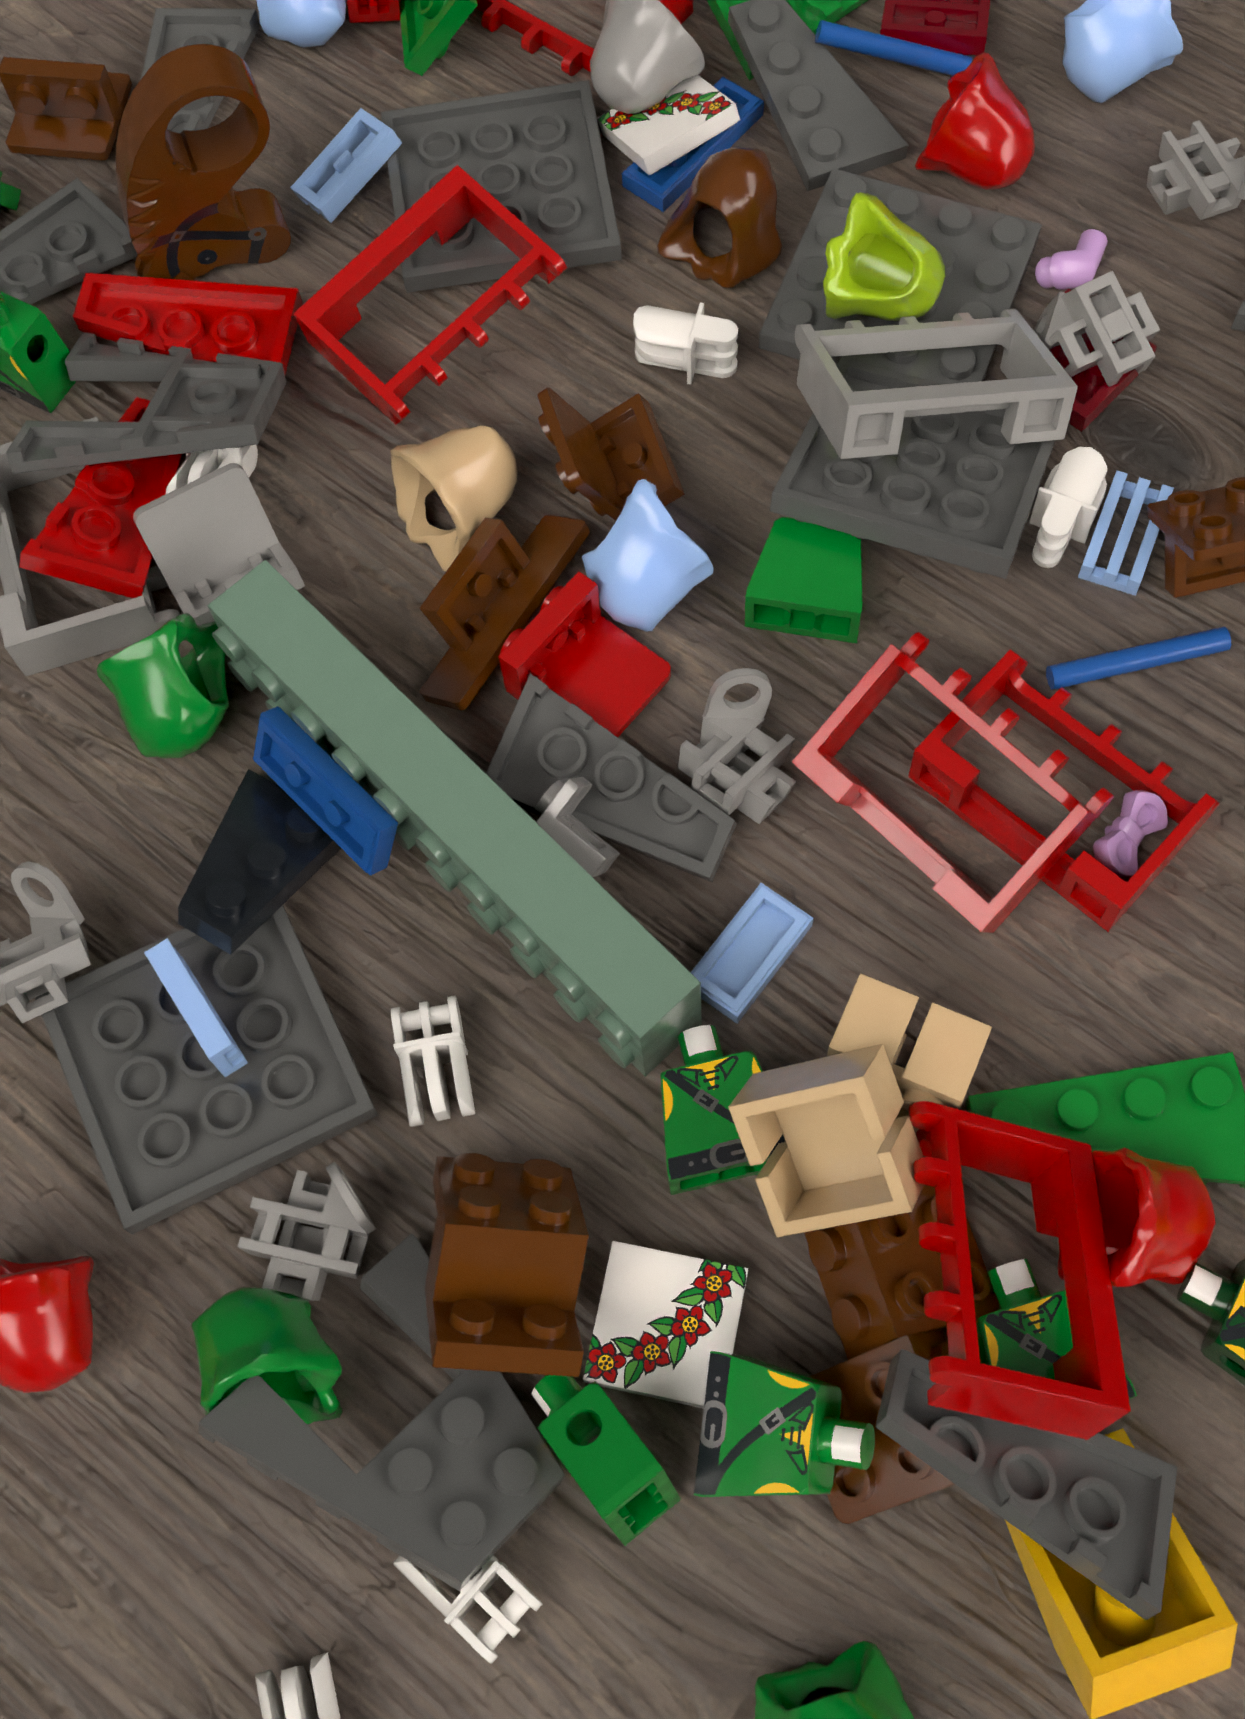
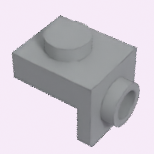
M584 777L571 778L565 784L557 780L544 793L535 807V810L541 814L536 823L593 878L602 875L609 869L620 853L572 815V812L591 789L592 784Z

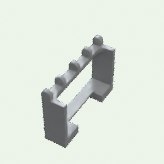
M1005 309L1001 312L1000 317L973 319L968 312L955 313L952 321L919 323L915 316L900 318L899 325L864 327L860 320L847 321L844 329L814 331L811 324H798L795 328V343L801 353L796 385L840 459L898 454L904 417L1006 409L1001 433L1009 444L1065 439L1078 386L1017 309ZM998 344L1003 346L1000 369L1007 379L853 392L831 357Z
M97 417L84 420L91 422H100ZM12 442L0 445V578L4 595L0 596V629L5 649L25 677L132 645L152 635L166 622L180 615V612L174 609L161 612L156 611L152 592L166 588L168 584L159 567L155 566L150 568L142 596L39 627L26 570L19 568L21 549L7 492L82 470L85 465L12 473L6 451Z

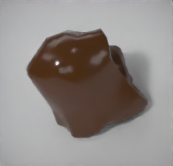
M728 148L710 155L694 177L684 200L668 220L657 244L658 254L666 259L691 264L693 274L697 279L703 281L713 280L724 289L733 288L740 282L753 277L770 266L781 255L782 243L776 229V184L766 154L759 149ZM712 208L723 214L732 233V248L730 252L716 257L705 256L693 237L694 217L700 210Z

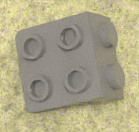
M227 464L139 507L134 512L133 520L183 614H190L197 625L215 621L207 605L264 560L274 567L296 590L305 586L296 566L279 543L246 472L239 464Z

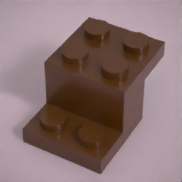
M463 1153L456 1156V1158L437 1156L433 1177L437 1216L425 1283L432 1367L579 1377L584 1349L575 1316V1306L589 1234L571 1168L561 1167L559 1164L545 1159H531L522 1164L494 1161L490 1157L478 1153Z

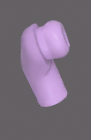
M1088 229L1081 234L1075 250L1056 252L1052 257L1040 259L1035 269L1038 284L1046 289L1055 287L1058 290L1068 288L1074 289L1093 280L1108 242L1106 235L1099 230Z

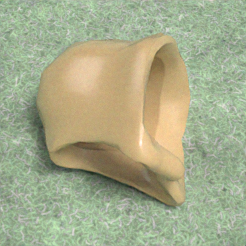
M477 426L454 429L421 444L398 445L390 450L398 516L406 523V532L410 541L416 544H428L437 562L445 572L485 517L493 518L511 498L517 482L518 468L515 454L505 439L493 427ZM433 492H437L456 528L443 530L430 525L426 519L425 497Z

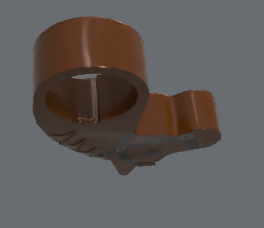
M194 44L180 47L165 54L148 69L133 89L123 111L116 142V175L123 217L132 244L137 252L135 270L139 277L195 281L196 277L202 276L222 265L264 264L272 262L285 254L290 246L291 234L276 196L260 188L235 191L232 188L265 148L270 133V121L250 68L240 56L224 47L211 44ZM210 96H226L240 101L235 111L226 120L213 127L194 131L183 130L181 133L167 129L173 116L182 107L197 99Z

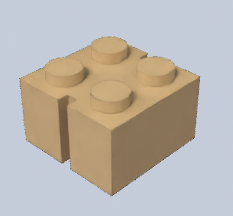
M860 973L829 1045L827 1056L884 1044L904 1100V1104L896 1118L909 1116V1107L919 1101H930L960 1109L992 1026L932 1003L906 1068L896 1065V1061L907 1036L905 1031L919 997ZM913 1126V1129L916 1132L919 1128Z
M884 1044L754 1073L728 1108L750 1166L763 1164L782 1134L784 1135L786 1142L777 1145L755 1179L776 1237L913 1211L924 1187L923 1184L916 1182L914 1179L913 1164L917 1159L923 1158V1154L910 1117L896 1118L904 1104V1100Z

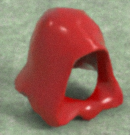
M984 52L976 55L965 70L957 72L948 80L947 87L950 97L937 111L933 119L926 147L917 158L915 168L916 170L944 171L970 186L985 190H997L1014 184L1025 172L1034 155V132L1026 108L1004 83L995 60L989 53Z
M1124 1147L1116 1151H1093L1092 1156L1112 1286L1130 1287L1150 1279L1172 1285L1183 1283L1202 1253L1207 1249L1216 1225L1212 1200L1207 1187L1197 1171L1192 1166L1145 1158ZM1059 1252L1058 1275L1061 1280H1064L1061 1253Z
M80 1256L54 1262L25 1264L0 1258V1385L23 1393L52 1391L88 1369L92 1360L93 1318L88 1295V1287L94 1266L91 1256Z

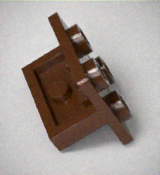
M13 57L2 58L0 80L16 112L6 139V144L11 153L101 161L109 158L133 85L128 74L107 72L105 65Z
M1245 477L1232 479L1224 487L1202 492L1194 490L1178 491L1169 495L1167 500L1147 505V517L1165 533V589L1174 598L1245 582Z

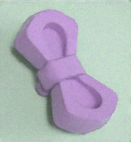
M1145 790L1125 793L1120 817H1117L1112 825L1105 828V836L1094 842L1095 859L1120 878H1131L1138 870L1137 848L1145 835L1162 830L1168 824L1167 809L1163 800L1158 795Z

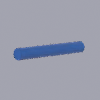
M820 20L815 35V42L951 76L965 70L972 62V57L824 20Z
M1219 627L1047 666L1046 678L1050 689L1055 690L1061 687L1064 688L1224 652L1231 648V636L1226 627Z

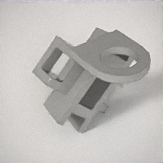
M1200 120L1192 123L1189 137L1178 141L1171 130L1163 132L1158 155L1162 163L1149 167L1146 186L1165 215L1192 207L1199 220H1203L1235 209L1242 199L1245 200V156L1234 159L1241 144L1237 137L1215 144ZM1193 154L1194 157L1189 159L1188 155ZM1211 172L1212 175L1205 177V173ZM1169 185H1172V188L1170 189L1165 188Z
M1113 271L1084 283L1067 293L1060 291L1046 306L1034 329V332L1048 349L1061 345L1070 363L1064 370L1070 377L1098 365L1108 387L1117 384L1123 374L1133 369L1140 373L1148 368L1155 358V354L1148 341L1160 331L1141 291L1126 298ZM1095 293H1098V295H1096V296H1094V297H1092V298L1089 297V296H1091V295H1093V294H1095ZM1087 333L1095 351L1089 352L1081 334ZM1123 337L1122 340H1120V341H1118V342H1116V343H1114V344L1112 343V342H1114V341H1116V340H1118V339H1120V338Z
M742 668L727 672L714 682L702 715L700 743L695 746L686 740L681 744L678 769L693 779L691 785L693 791L729 816L735 809H738L760 824L786 799L796 783V780L778 769L785 762L795 738L787 733L777 742L760 730L772 697L771 683L767 675L761 671ZM748 683L758 687L756 695L743 702H731L724 698L726 691L738 684ZM750 749L761 758L756 762L745 755L744 752Z
M29 861L21 863L12 872L11 883L29 914L32 934L13 943L9 938L0 942V1006L8 1003L21 1023L68 1003L64 977L91 965L87 943L80 927L85 918L60 878L48 868ZM27 877L34 878L43 883L52 893L54 901L46 900L36 894L29 886ZM48 991H49V993H50V994H48V995H46V996H43V997H41V998H39V999H37V1000H35V1001H33V1002H29V1000H31V999H33V998H35V997H37V996H39V995H42V994H44V993H46V992H48Z
M336 1162L326 1167L331 1178L330 1185L311 1181L308 1172L297 1170L287 1204L256 1197L252 1198L250 1208L258 1212L251 1239L240 1237L237 1247L250 1255L270 1259L262 1288L293 1294L303 1299L320 1301L327 1273L357 1279L369 1235L372 1231L376 1230V1227L345 1173ZM281 1220H284L285 1222L278 1245H275L274 1243L276 1240ZM301 1223L322 1227L324 1229L322 1230L309 1226L301 1225ZM349 1236H352L351 1244L345 1261L343 1260L344 1253L346 1250ZM286 1276L294 1277V1278H298V1279H302V1280H306V1281L304 1282V1281H299V1280H295V1279H291V1278H286Z

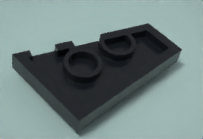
M248 769L178 906V924L231 955L327 863L341 847L280 786Z

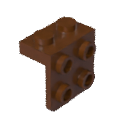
M550 387L537 394L543 410V414L538 417L539 423L548 440L556 446L560 461L555 466L562 483L572 494L579 492L585 496L600 516L608 514L616 521L625 506L627 497L632 493L637 481L641 479H646L648 482L656 485V494L664 506L685 495L651 406L639 393L591 423Z
M924 1185L912 1212L804 1232L811 1261L817 1269L832 1312L834 1328L841 1338L848 1360L906 1335L928 1333L947 1328L945 1321L929 1318L924 1312V1296L929 1292L943 1291L940 1253L922 1248L919 1245L918 1229L921 1225L929 1222H938L935 1187ZM966 1217L977 1321L983 1315L998 1311L999 1303Z
M943 1331L906 1335L809 1376L840 1387L842 1394L840 1419L871 1423L875 1432L874 1455L867 1470L835 1465L833 1487L830 1494L827 1495L834 1515L840 1522L850 1524L956 1485L875 1427L890 1362L901 1349L929 1361L935 1357L949 1356L948 1341H946Z

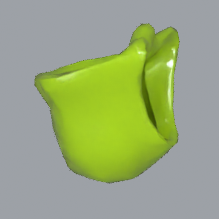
M856 193L850 203L844 232L840 236L831 238L826 244L825 255L828 268L823 281L826 315L832 319L862 315L888 321H900L902 317L915 316V318L925 315L933 307L942 290L945 278V265L941 254L922 234L896 217L876 196L868 193Z

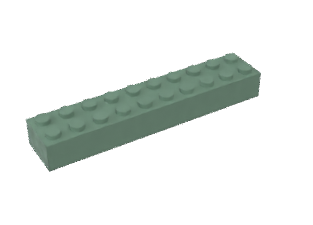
M266 560L207 605L218 626V629L212 633V636L231 659L227 665L237 680L250 692L259 687L269 698L265 702L269 710L279 706L398 822L394 839L406 850L411 849L415 845L429 859L425 863V867L432 877L446 891L451 892L457 887L471 901L466 907L472 917L486 932L492 935L499 929L514 944L509 949L511 955L531 977L536 978L541 973L544 974L558 989L553 993V996L559 1005L576 1022L580 1023L583 1019L587 1018L603 1034L598 1039V1042L619 1066L625 1069L632 1063L646 1077L679 1046L677 1037L680 1033L702 1024L701 982Z

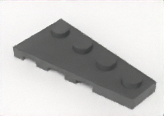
M749 0L729 7L728 23L807 191L825 186L833 168L858 175L906 159L909 146L827 48L823 44L815 42V34L786 0Z
M156 8L141 79L159 58L175 49L188 45H217L231 50L244 59L261 26L256 9ZM224 96L204 97L185 105L173 116L167 129L176 133H181L183 130L207 129Z
M76 178L0 231V291L25 303L33 304L82 282L85 273L100 274L136 258L137 252L132 244L126 224Z
M530 673L486 774L516 804L536 811L535 807L541 797L557 780L565 784L571 778L584 777L592 784V787L572 812L575 818L600 838L713 882L736 828L735 820L673 775L667 774L645 758L637 749L623 739L620 740L595 722L591 716L573 703L570 704L552 691L548 685Z
M901 1349L890 1362L875 1426L877 1429L1143 1619L1148 1620L1161 1612L1177 1466L1100 1433L1086 1440L928 1405L927 1390L936 1383H933L929 1377V1360L904 1349Z

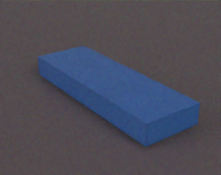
M722 77L713 87L736 103L740 120L652 175H648L633 162L622 172V187L664 212L690 187L697 172L710 155L730 148L764 115V101L727 78Z
M279 706L262 712L259 719L253 760L366 873L371 876L387 868L398 822Z

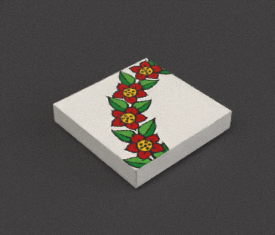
M697 75L681 81L662 101L647 110L627 114L611 109L596 119L602 135L648 175H652L730 128L740 120L736 103Z
M612 1241L583 1377L584 1383L590 1384L596 1381L601 1387L704 1408L710 1351L733 1354L748 1268Z

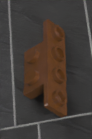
M546 515L521 547L502 520L485 517L419 608L450 647L419 690V693L426 702L460 711L465 710L499 663L498 656L505 640L514 630L525 626L589 535L590 529L584 520Z

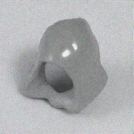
M606 0L601 34L590 60V74L593 87L608 107L627 114L647 110L662 101L681 81L697 76L703 71L705 61L700 47L672 12L659 0Z

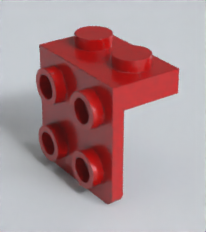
M580 571L564 587L557 586L547 595L542 603L539 614L524 629L518 628L508 636L498 656L506 692L519 700L531 673L548 685L552 691L570 704L573 703L616 737L623 733L671 678V667L666 660L601 616L598 584Z

